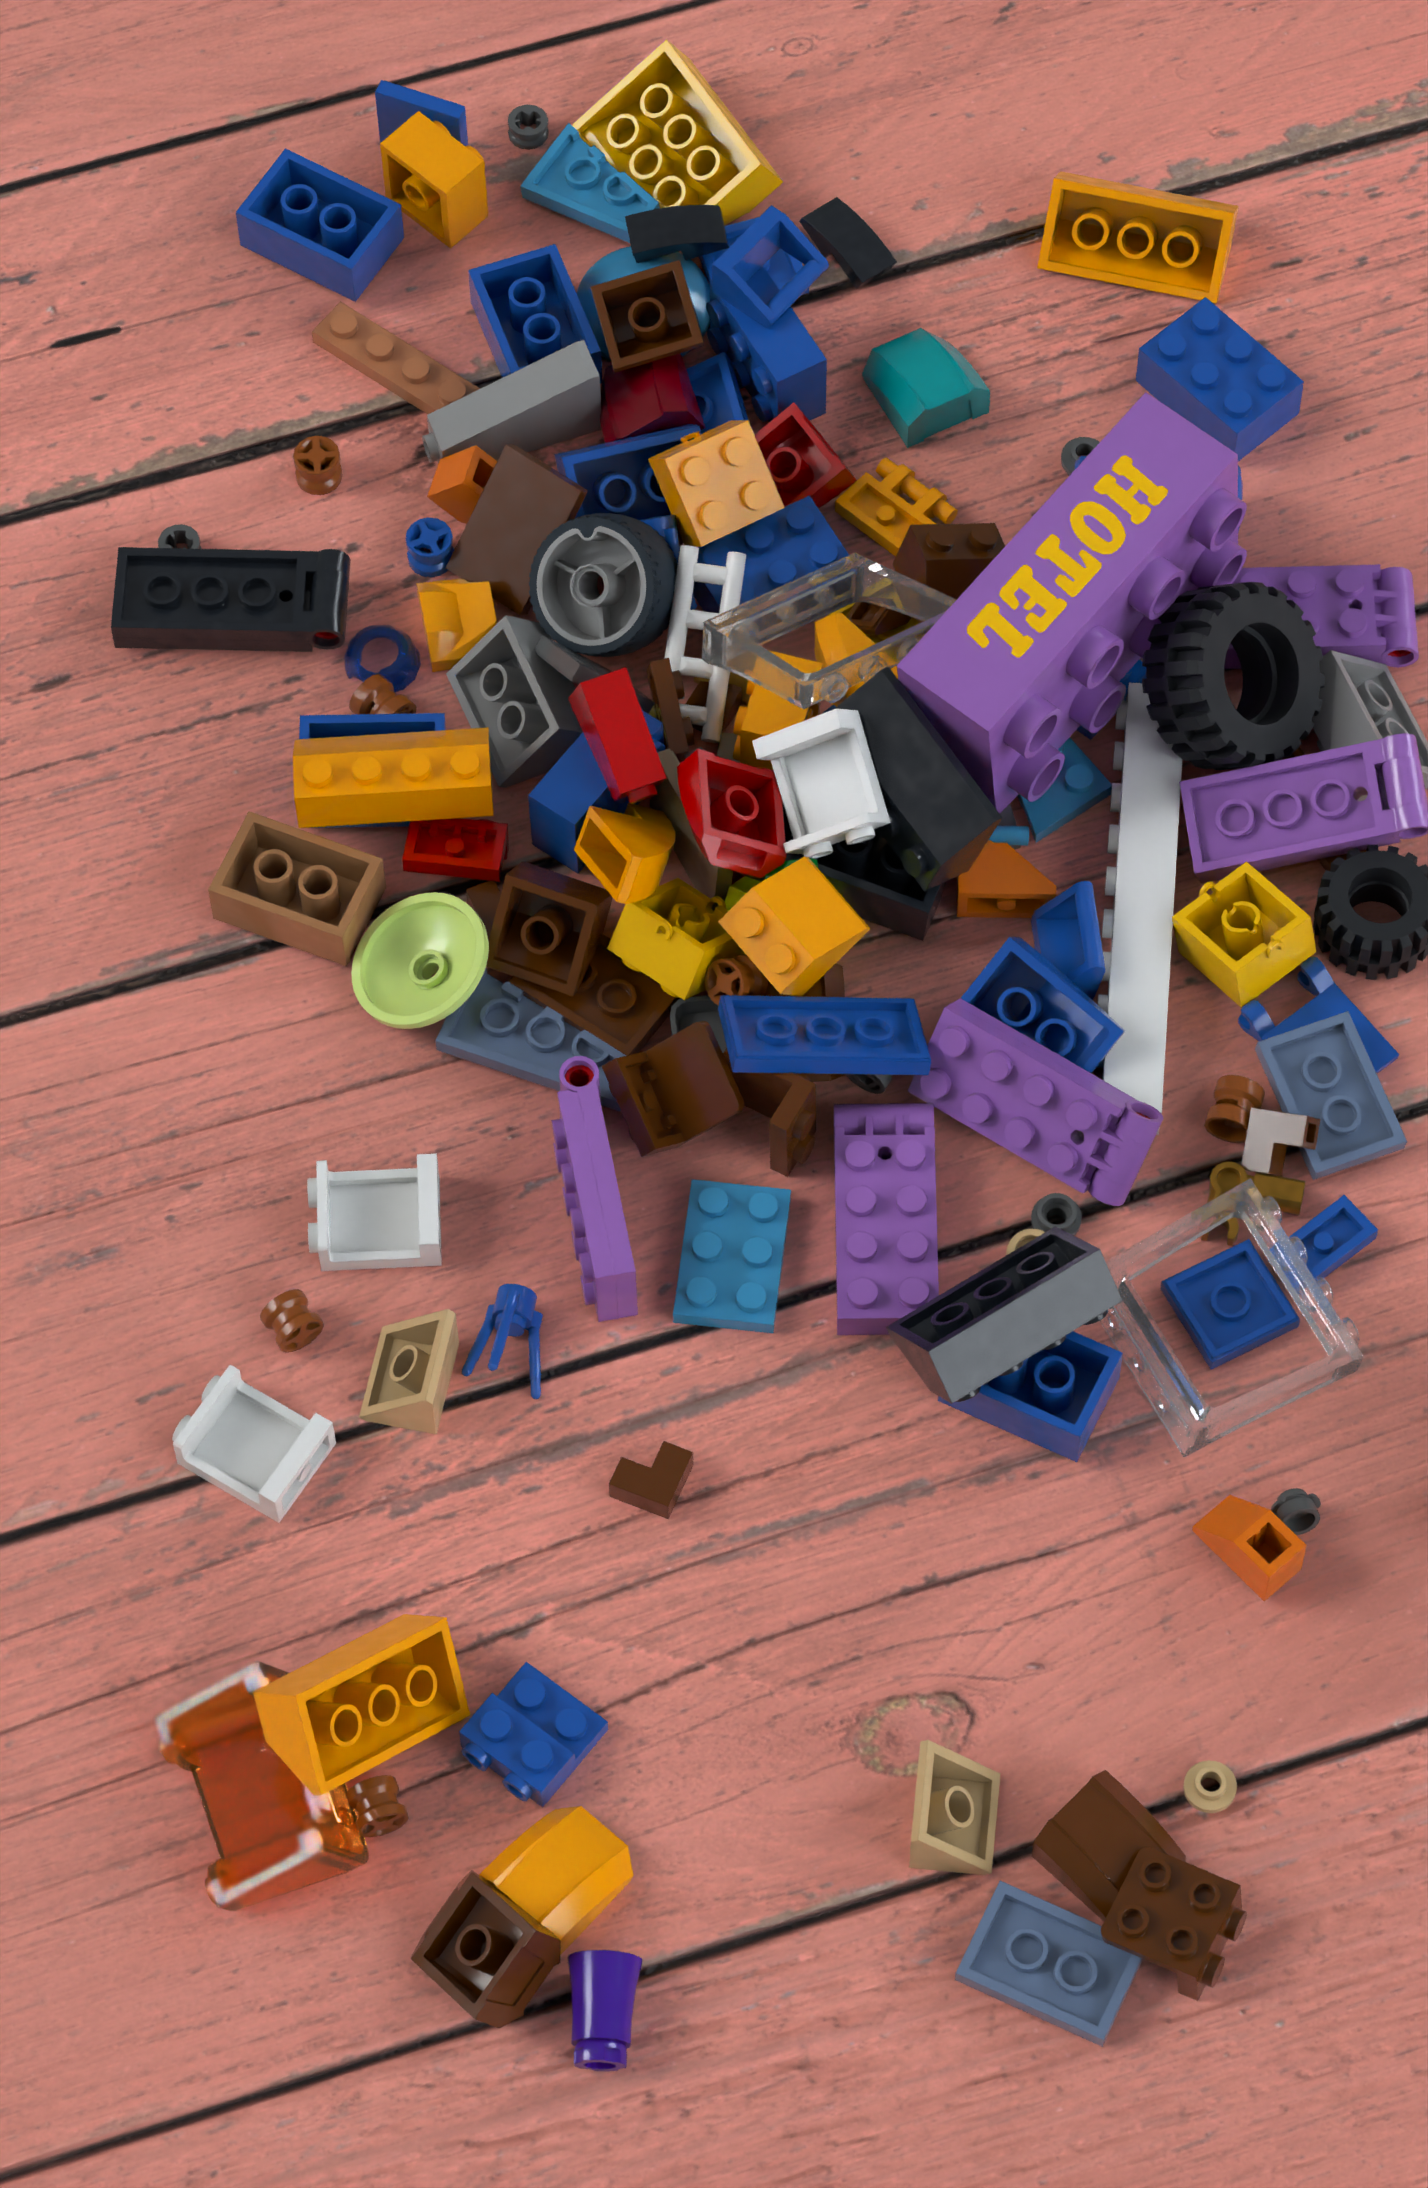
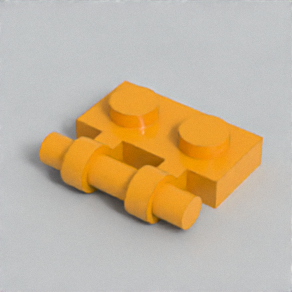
M887 457L882 459L876 467V473L884 478L881 482L866 472L835 501V512L895 557L910 525L936 524L929 519L937 517L945 524H951L958 514V510L946 502L947 496L935 487L929 489L915 479V472L904 464L898 466ZM904 493L916 503L910 505L898 495Z

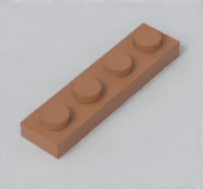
M341 301L312 331L313 343L426 414H430L480 389Z

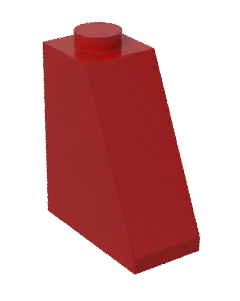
M624 667L581 682L568 699L614 801L628 797L630 804L657 795L655 786L660 785L667 777L627 668Z

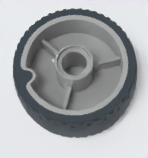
M612 513L584 515L569 520L555 528L538 548L537 554L533 558V564H531V573H529V595L531 596L530 602L533 605L532 609L536 614V619L540 622V626L545 629L547 635H550L551 639L573 652L594 657L621 656L635 652L654 642L669 625L677 572V560L674 558V553L663 536L659 535V532L642 521ZM599 576L604 581V591L601 596L597 588Z

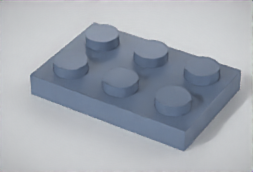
M1349 1011L1257 1042L1255 1047L1256 1054L1282 1112L1321 1119L1316 1149L1299 1148L1313 1180L1405 1148L1407 1143L1406 1137Z
M999 1881L955 1973V1980L1103 2047L1143 1959L1104 1942L1101 1936V1925Z

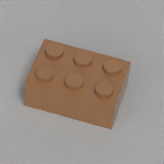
M249 811L208 892L213 919L347 966L386 889L383 858Z

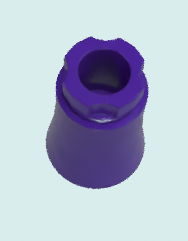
M587 1950L572 1953L567 1958L572 1991L571 2044L575 2046L574 2066L594 2071H618V2069L626 2068L627 2048L631 2046L635 1993L643 1960L634 1954L611 1950Z

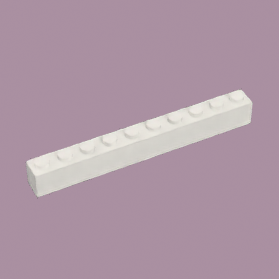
M1129 682L1127 701H1122L1116 711L1115 729L1125 731L1124 742L1115 741L1113 770L1122 771L1121 783H1112L1110 812H1119V825H1109L1107 853L1117 854L1116 867L1107 866L1105 895L1114 896L1113 909H1104L1102 938H1111V951H1103L1106 971L1102 981H1109L1108 995H1098V1006L1118 1023L1125 1032L1097 1068H1103V1081L1136 1100L1153 1106L1162 1114L1173 928L1172 916L1174 911L1181 790L1179 782L1181 781L1182 758L1171 750L1173 744H1166L1156 731L1160 726L1157 721L1150 719L1146 708L1150 701L1148 693H1143L1142 683Z

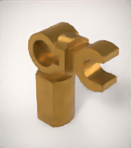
M1235 1162L1218 1164L1210 1175L1207 1206L1211 1211L1206 1213L1202 1219L1200 1227L1201 1240H1208L1209 1231L1213 1226L1223 1225L1228 1230L1227 1245L1233 1246L1237 1240L1239 1230L1238 1220L1234 1214H1238L1241 1211L1243 1200L1250 1201V1206L1300 1215L1306 1181L1256 1172L1255 1176L1247 1175L1245 1169Z

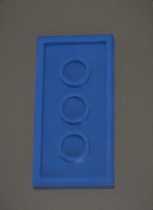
M720 996L718 1012L732 1072L929 1075L932 1061L915 999Z

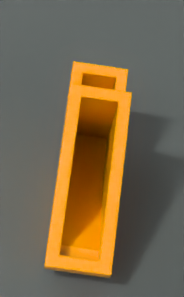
M628 803L625 813L621 814L589 806L574 851L616 902L623 904L634 903L648 898L658 888L675 843V830L663 811Z

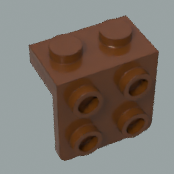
M706 1021L695 1022L644 1052L615 1058L601 1066L609 1082L610 1092L617 1100L629 1127L630 1137L637 1145L641 1157L678 1148L737 1115L744 1109L743 1097L714 1032Z
M726 1048L723 1055L743 1097L744 1106L771 1118L769 1121L770 1169L788 1177L797 1162L805 1163L815 1144V1137L813 1135L816 1132V1084L811 1082L804 1073L732 1072Z
M1144 1847L1138 1852L1101 1927L1102 1939L1107 1944L1177 1974L1178 1993L1198 2001L1205 1986L1213 1988L1219 1979L1225 1962V1958L1220 1955L1227 1940L1236 1941L1243 1929L1247 1912L1242 1910L1241 1885L1154 1848Z

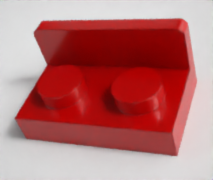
M462 818L410 821L402 859L403 871L500 882L503 861L508 858L509 853L508 823H498L488 819L471 820Z

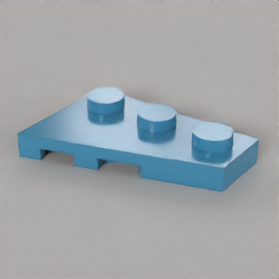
M570 123L566 125L520 185L522 198L630 243L625 216L660 208L659 202L625 172H618L606 161L605 154L596 146L590 147L579 136V131Z

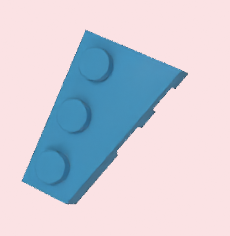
M1070 737L1058 749L1065 755V761L1051 787L1039 799L1033 802H1029L1020 794L1017 795L1020 805L1027 816L1030 830L1036 843L1111 795L1112 784Z

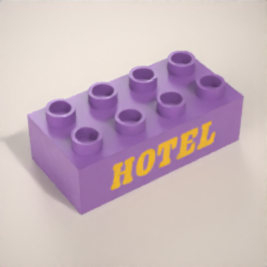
M1147 392L1142 395L897 665L900 683L999 814L1018 794L1029 802H1033L1039 799L1051 787L1065 761V755L1058 749L1080 725L1090 733H1096L1111 720L1120 707L1126 693V686L1119 681L1140 658H1143L1144 652L1150 650L1151 642L1147 640L1155 624H1161L1158 618L1174 603L1176 598L1186 591L1196 590L1198 587L1232 584L1245 563L1247 551L1238 545V528L1247 509L1246 503L1238 498V454Z

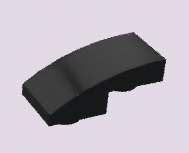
M838 197L802 217L799 221L825 258L830 255L835 257L856 289L885 273L897 263L891 252L868 224Z
M719 205L673 206L625 216L632 254L637 263L679 251L682 252L685 260L729 248L722 211Z

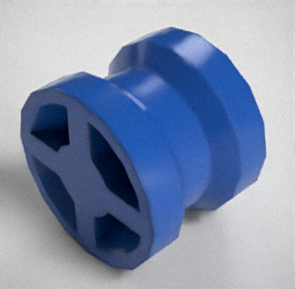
M429 517L419 519L411 524L405 538L408 549L407 558L411 569L423 577H437L449 571L446 569V566L454 552L452 546L453 536L450 527L440 519ZM424 548L430 549L432 553L425 552Z

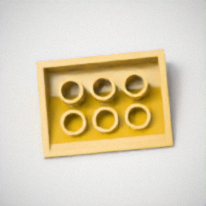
M667 39L572 124L579 131V136L590 147L596 146L605 154L606 161L618 172H625L659 202L660 208L684 205H719L724 225L749 213L783 183L782 179L690 58Z

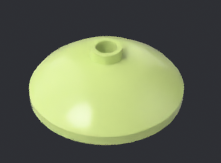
M422 893L395 903L372 922L357 946L351 971L353 990L357 1000L375 1020L393 1028H421L446 1018L462 1006L471 996L484 974L489 953V941L484 923L466 902L445 893Z

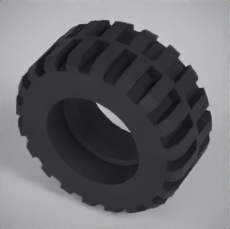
M1259 582L1198 587L1196 590L1186 591L1179 595L1174 603L1158 618L1161 624L1153 626L1147 639L1151 642L1150 650L1144 652L1142 666L1146 667V679H1142L1143 693H1148L1150 701L1146 708L1150 719L1158 722L1160 727L1156 731L1166 744H1173L1171 750L1184 761L1189 760L1194 766L1202 769L1215 770L1239 769L1279 761L1283 757L1290 756L1302 744L1300 740L1306 739L1315 725L1311 720L1313 716H1317L1320 712L1323 700L1319 699V690L1325 685V673H1320L1319 661L1323 660L1320 646H1315L1313 636L1316 633L1312 624L1308 620L1302 619L1301 616L1304 612L1293 600H1287V596L1282 591L1273 586L1266 587L1263 583ZM1230 643L1238 655L1243 676L1242 694L1237 709H1235L1229 698L1224 678L1225 658Z

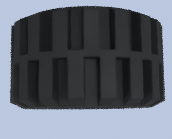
M1378 844L1367 845L1366 852L1361 853L1358 848L1347 851L1346 860L1337 857L1331 863L1330 871L1325 870L1321 878L1314 912V935L1319 936L1318 946L1322 953L1330 951L1329 961L1336 967L1341 963L1346 965L1345 973L1356 976L1358 971L1366 973V979L1376 980L1377 974L1385 973L1387 979L1396 978L1400 968L1408 973L1415 969L1417 960L1423 962L1428 955V866L1425 864L1418 867L1416 865L1418 857L1410 852L1404 857L1398 854L1399 848L1388 845L1387 851H1379ZM1364 902H1381L1394 908L1401 915V918L1389 923H1375L1359 916L1353 907Z

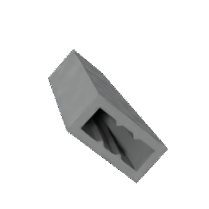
M585 341L575 342L428 414L429 434L423 435L422 440L430 463L435 461L439 463L441 458L475 445L498 461L506 444H514L522 450L530 452L602 430L599 416L601 413L600 376Z

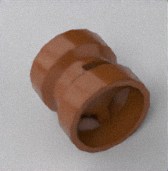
M381 674L372 675L366 679L353 693L349 703V708L354 714H416L417 708L407 696L397 695L394 692L393 684Z
M1239 1075L1220 1077L1213 1095L1216 1104L1209 1108L1204 1124L1206 1130L1214 1137L1223 1141L1245 1143L1251 1107L1261 1109L1265 1096L1263 1087L1257 1082Z

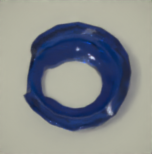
M371 625L362 629L349 641L344 655L345 671L349 679L355 677L364 682L372 675L381 674L393 684L394 692L404 690L412 683L421 665L420 652L410 636L391 625ZM387 638L392 640L398 647L396 661L390 666L381 669L378 673L368 671L362 667L360 663L364 646L373 639Z

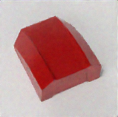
M794 402L755 434L784 507L810 495L816 506L820 508L857 481L822 434Z
M701 749L695 750L677 766L678 785L687 819L702 854L711 865L762 878L784 864L786 852L783 845L785 843L783 804L774 770L760 769L718 757L712 752Z

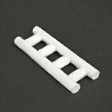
M681 545L664 659L669 658L672 671L679 670L681 675L710 679L706 707L680 703L679 706L682 718L690 717L692 724L703 726L702 741L720 743L746 554L728 552L726 567L697 563L699 548ZM694 581L723 585L719 613L691 610ZM688 628L716 632L712 660L684 656Z

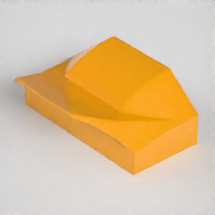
M465 579L416 583L432 672L450 670L497 624L489 581L468 582Z

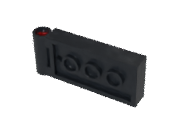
M118 547L111 620L115 648L312 652L313 646L326 650L339 648L345 642L351 559L345 552L335 549L281 551Z

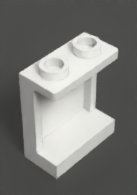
M833 709L752 740L757 759L771 760L793 836V840L783 843L786 853L803 854L813 859L820 858L833 852L832 844L846 840L847 844H856L869 840L876 836L874 829L891 823L858 710Z
M417 1154V1168L330 1172L327 1160L316 1161L317 1178H308L307 1180L309 1208H317V1223H308L309 1253L319 1254L321 1271L442 1266L440 1176L437 1154Z
M229 1365L221 1377L216 1375L209 1381L202 1394V1403L192 1416L186 1415L177 1425L172 1437L177 1463L279 1523L335 1446L336 1439L333 1422L318 1413H315L308 1420L245 1383L241 1379L240 1370Z

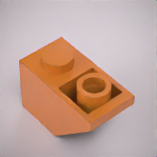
M1229 1495L1192 1527V1531L1264 1602L1302 1569L1307 1545L1268 1508Z

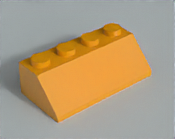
M1060 171L1053 180L1037 268L1196 300H1202L1206 297L1212 303H1217L1230 254L1239 206Z
M489 727L298 739L294 741V801L299 828L494 816Z
M403 1614L253 1692L266 1743L307 1789L316 1796H321L470 1716L447 1617Z

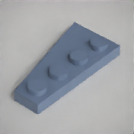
M485 968L484 974L471 996L462 1006L446 1017L436 1038V1050L557 1091H560L559 1070L562 1064L574 1056H585L592 1059L599 1069L601 1105L619 1112L621 1111L617 1100L610 1092L609 1082L601 1066L615 1058L626 1055L586 1030L579 1031L563 1021L561 1014L548 1006L545 1009L525 997L521 989L508 981L502 983L489 975L487 968Z

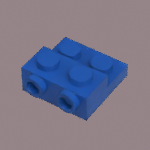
M525 1662L497 1696L492 1693L459 1731L461 1747L463 1748L461 1752L476 1768L486 1771L489 1767L504 1778L502 1781L503 1785L518 1799L526 1802L531 1798L541 1807H544L608 1731V1721L528 1662Z

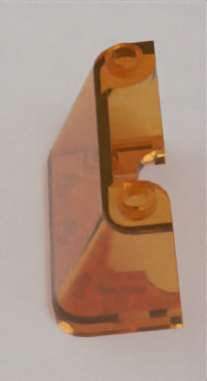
M256 1661L155 1717L160 1733L158 1746L163 1757L170 1764H177L182 1769L191 1771L220 1856V1859L208 1866L205 1888L212 1902L218 1908L228 1911H237L349 1873L366 1864L369 1860L365 1838L359 1835L356 1827L357 1815L355 1809L349 1806L346 1797L348 1791L346 1783L321 1796L313 1795L266 1743L253 1692L287 1675L289 1672L260 1661Z

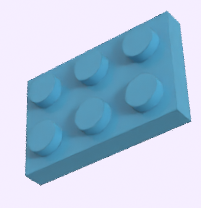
M692 1179L673 1310V1323L774 1333L791 1203V1190Z

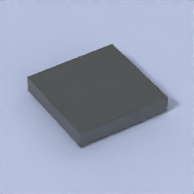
M544 635L541 636L534 649L537 651V655L578 685L581 682L613 672ZM634 687L641 709L649 714L655 702Z

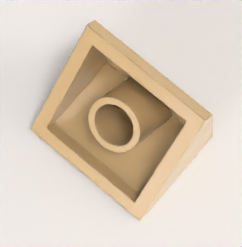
M445 1309L382 1327L359 1418L367 1422L437 1434L459 1347L456 1313Z
M930 1740L920 1742L909 1868L976 1875L992 1873L1000 1773Z

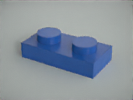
M1343 1195L1269 1252L1268 1262L1302 1296L1375 1240L1378 1229Z

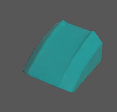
M919 328L871 350L862 372L863 379L907 448L921 443L925 438L970 418L975 419L989 413V388L968 360L946 340Z

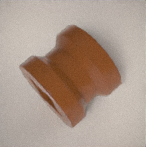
M325 436L307 437L298 443L294 449L293 459L296 468V479L300 488L311 495H324L335 490L342 480L338 446L333 440Z
M746 954L733 958H722L712 962L705 975V987L708 996L718 1006L720 996H763L768 986V979Z
M299 1289L289 1290L278 1295L263 1308L260 1314V1320L266 1328L274 1330L276 1333V1344L285 1353L294 1352L307 1346L317 1338L324 1327L320 1316L315 1312H310L307 1308L308 1299L303 1291Z
M391 1775L375 1776L355 1784L347 1791L346 1797L349 1806L356 1809L358 1814L355 1823L360 1836H382L399 1829L408 1821L407 1810L404 1805L398 1803L396 1797L399 1787L395 1777Z

